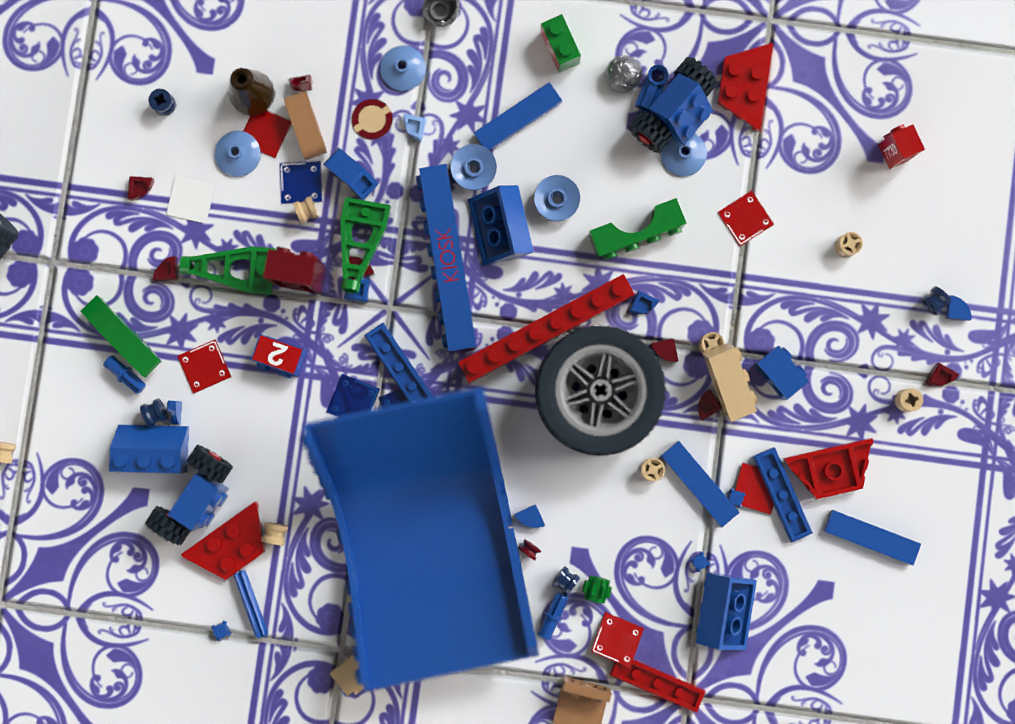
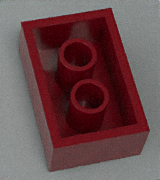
M276 247V250H268L263 278L276 287L322 295L327 268L313 253L300 251L298 255L291 252V249Z

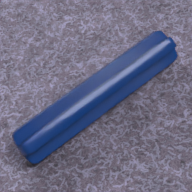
M245 570L233 574L253 633L256 639L265 637L268 634V630L249 577Z

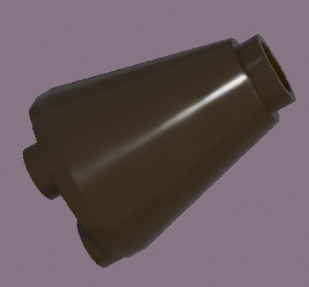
M238 68L230 76L228 94L230 102L237 111L244 115L256 117L270 108L276 92L273 83L267 75L257 70Z

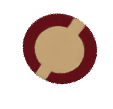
M367 99L360 102L352 113L353 128L360 136L367 139H377L384 136L392 126L393 117L390 108L378 99Z

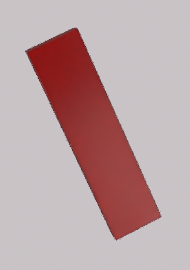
M633 659L631 668L614 662L609 673L614 678L695 713L698 712L706 692L705 689Z

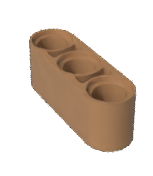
M302 91L284 97V102L304 159L308 160L327 153L307 92Z

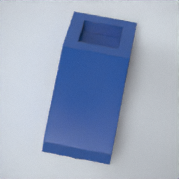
M339 147L323 164L361 200H365L379 184L360 164Z

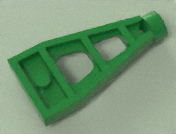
M345 197L340 218L343 280L340 289L342 291L354 294L359 293L361 280L387 230L391 205ZM358 224L373 228V233L368 242L359 243L352 239L353 225ZM352 248L365 251L360 265L350 264L349 262L350 250ZM349 277H354V278L356 279V281H355V280H352V279H348V278H349Z
M251 246L192 257L181 256L179 270L180 274H192L250 294L273 295L274 285L263 278L268 250L276 249ZM248 259L251 262L250 275L247 280H241L231 275V264L234 261ZM214 260L225 261L224 274L216 275L207 271L208 262Z

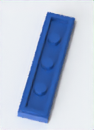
M549 82L475 131L474 135L482 146L491 151L561 104L562 99Z
M381 323L364 335L409 402L434 397L384 323Z
M677 441L661 455L720 527H724L740 513L680 441Z
M772 447L753 455V460L760 472L789 541L792 543L813 534L776 448Z
M835 510L830 511L824 528L826 533L913 566L921 547V543Z

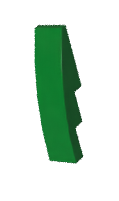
M96 295L80 311L143 377L146 378L162 362L138 333L133 331L100 296Z

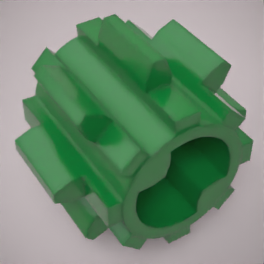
M589 575V579L584 581L582 589L583 593H585L584 599L605 604L606 598L610 599L612 587L609 586L610 580Z

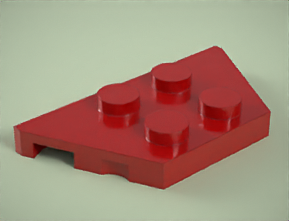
M773 43L726 56L723 61L717 104L723 109L731 111L733 116L739 120L742 119L751 125L754 131L758 132L761 128Z
M873 438L785 457L783 460L815 499L863 489L865 482L864 474L869 464L868 456L874 441Z
M255 501L183 552L181 556L224 580L230 578L266 552L265 544L261 541L263 530L259 518L258 502Z

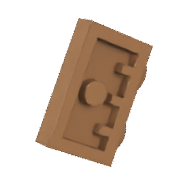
M564 676L553 723L601 724L606 702L610 703L612 694L610 688Z

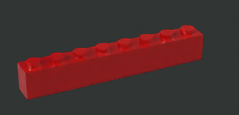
M622 274L458 363L469 384L629 300L635 293L625 275Z

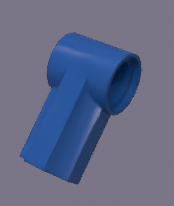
M657 64L649 69L634 105L639 110L651 113L649 108L661 95L668 80L669 73L665 66ZM653 73H660L663 76V80L655 82L651 75Z

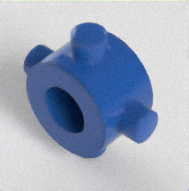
M731 488L728 499L733 505H737L738 508L742 507L741 503L744 500L743 496H745V493Z
M699 552L693 558L690 557L689 562H692L696 572H700V569L710 566V562L704 557V552Z
M223 620L222 623L216 626L212 625L211 627L217 641L231 635L227 621Z

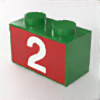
M558 15L541 23L540 33L558 72L560 73L580 64L581 54L563 15Z

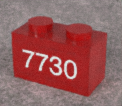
M902 124L890 130V133L883 136L884 140L878 144L889 169L910 161L925 150L914 124L908 127Z

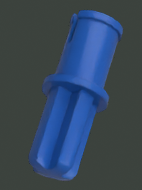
M114 355L108 357L103 363V366L117 377L118 382H123L135 394L141 393L146 387L145 382L132 372V368L126 367Z
M557 592L548 611L544 612L546 616L537 632L544 639L551 640L558 621L561 622L562 620L561 615L568 601V597L563 593Z

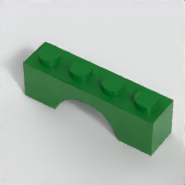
M677 198L654 206L651 222L642 231L627 233L619 230L611 222L590 230L588 235L597 259L604 258L605 261L617 257V253L625 250L626 253L638 249L641 243L647 242L650 245L661 240L660 236L669 234V237L682 232L681 228H684L687 223Z

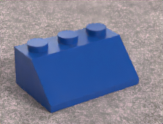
M499 185L468 199L483 266L517 259L534 252L518 185Z
M118 425L110 446L109 472L187 473L188 463L186 460L188 459L189 426L153 425L149 427L148 425Z
M707 572L704 581L703 600L700 605L699 625L696 630L697 644L717 650H746L757 580Z

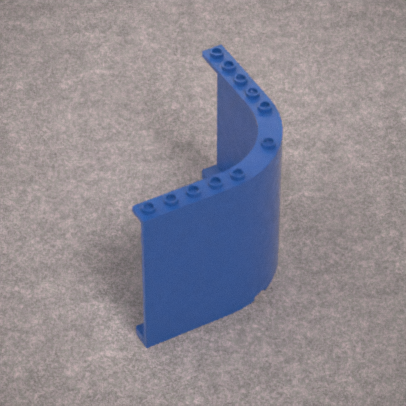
M484 386L303 424L304 434L300 435L303 450L306 449L309 463L312 462L315 476L318 475L320 487H324L326 500L330 499L339 527V529H336L337 539L339 543L343 544L349 576V581H346V590L348 595H351L352 601L348 603L350 617L354 619V624L350 625L352 638L356 639V646L353 647V656L355 662L358 661L359 669L355 670L357 684H361L365 692L539 656L514 528L509 529L508 526L512 525L513 522Z

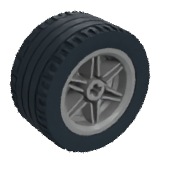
M598 325L575 330L560 339L550 349L542 361L537 374L535 401L544 426L556 440L580 453L597 456L612 455L636 446L653 431L655 425L659 422L665 406L666 380L664 379V371L661 369L662 366L658 362L657 356L653 354L654 351L646 343L641 341L642 339L618 327ZM588 365H595L596 371L589 373L587 371ZM612 369H618L619 376L617 378L611 377L610 371ZM574 382H578L580 384L579 391L572 390V384ZM595 385L597 387L603 385L606 388L604 390L606 392L605 396L599 395L597 397L594 394L597 391L594 389ZM625 391L627 398L620 400L618 397L619 392ZM581 405L588 407L586 414L580 412L579 408ZM605 409L611 410L612 416L610 418L603 416Z

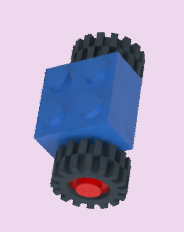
M686 57L674 71L675 78L649 108L652 116L642 111L628 126L632 135L637 137L639 142L641 141L645 147L647 146L649 150H653L655 153H660L671 139L685 145L713 111L707 97L718 85L716 76L712 75L713 72L708 70L706 65L703 66L699 60L696 61L693 57Z
M198 444L186 462L195 470H198L199 474H194L170 511L163 507L155 506L145 521V525L152 529L153 533H157L159 537H163L166 541L179 546L183 544L192 530L200 529L204 526L208 527L215 517L213 512L217 506L221 507L228 498L226 493L229 488L222 483L233 469V466L215 452Z

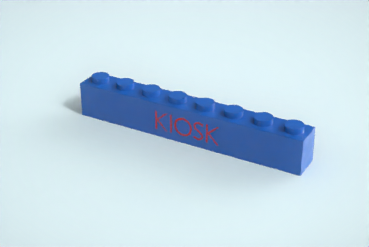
M447 164L419 168L420 175L416 176L418 190H423L424 197L419 198L421 211L426 212L427 220L423 221L425 235L430 234L431 243H427L429 257L434 258L435 265L430 266L432 279H437L438 288L434 289L436 303L441 302L442 311L438 312L440 326H445L446 333L442 335L443 348H448L449 353L477 349Z

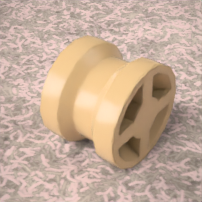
M311 196L306 197L305 201L293 203L301 224L306 223L310 218H319Z
M855 232L845 233L835 243V249L842 257L855 255L860 252L863 246L862 238Z
M709 332L699 340V349L702 353L711 350V348L714 349L724 345L723 337L716 332Z
M914 388L900 390L894 399L896 407L903 412L917 411L924 402L921 392Z
M0 441V462L12 463L13 458L11 455L12 451L16 448L15 444Z
M648 458L640 465V473L644 479L655 482L664 476L665 467L660 460Z
M265 522L264 528L266 532L262 536L261 541L274 545H285L284 533L287 532L288 526Z

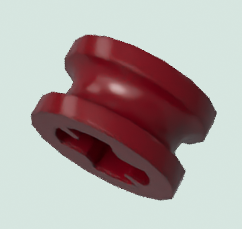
M524 539V545L519 546L518 549L531 559L536 560V554L541 553L542 550Z

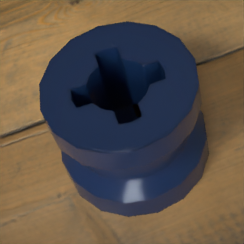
M155 89L149 95V105L158 114L167 116L176 109L175 99L165 89Z
M937 286L930 290L928 296H924L920 300L924 308L935 316L942 312L944 306H948L952 302L948 294Z
M159 398L153 400V403L149 405L143 404L140 406L142 417L149 427L155 425L159 420L165 421L168 419L167 410Z
M564 566L551 585L555 588L559 587L563 594L568 596L579 581L580 576L571 574L569 569Z

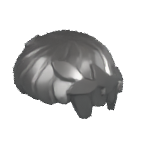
M424 0L423 14L432 24L445 27L456 20L460 11L459 0Z
M626 55L613 58L607 65L605 73L608 86L620 93L633 90L639 84L643 75L640 63Z

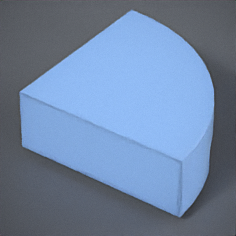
M404 114L403 121L406 131L413 139L422 142L427 119Z

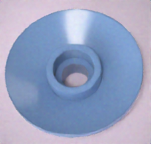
M397 46L384 55L380 65V72L384 82L390 88L397 91H409L416 88L423 81L426 65L422 55L416 49L409 46ZM405 63L407 66L405 69H399L398 65Z
M232 131L225 134L218 141L215 148L217 165L223 172L231 176L240 177L251 173L260 161L261 151L258 142L253 136L243 131ZM238 148L239 153L233 156V149Z
M696 134L685 145L671 139L661 151V159L665 168L672 174L683 177L697 173L703 167L707 157L706 146L703 140ZM681 149H688L689 154L683 155Z
M466 145L460 148L452 158V176L456 183L465 189H483L493 181L496 175V159L492 152L482 145ZM471 166H477L478 171L476 173H472L470 171Z
M562 175L549 176L543 179L535 190V206L538 212L548 220H566L574 215L579 207V189L568 177ZM559 196L561 202L558 204L554 203L553 197Z

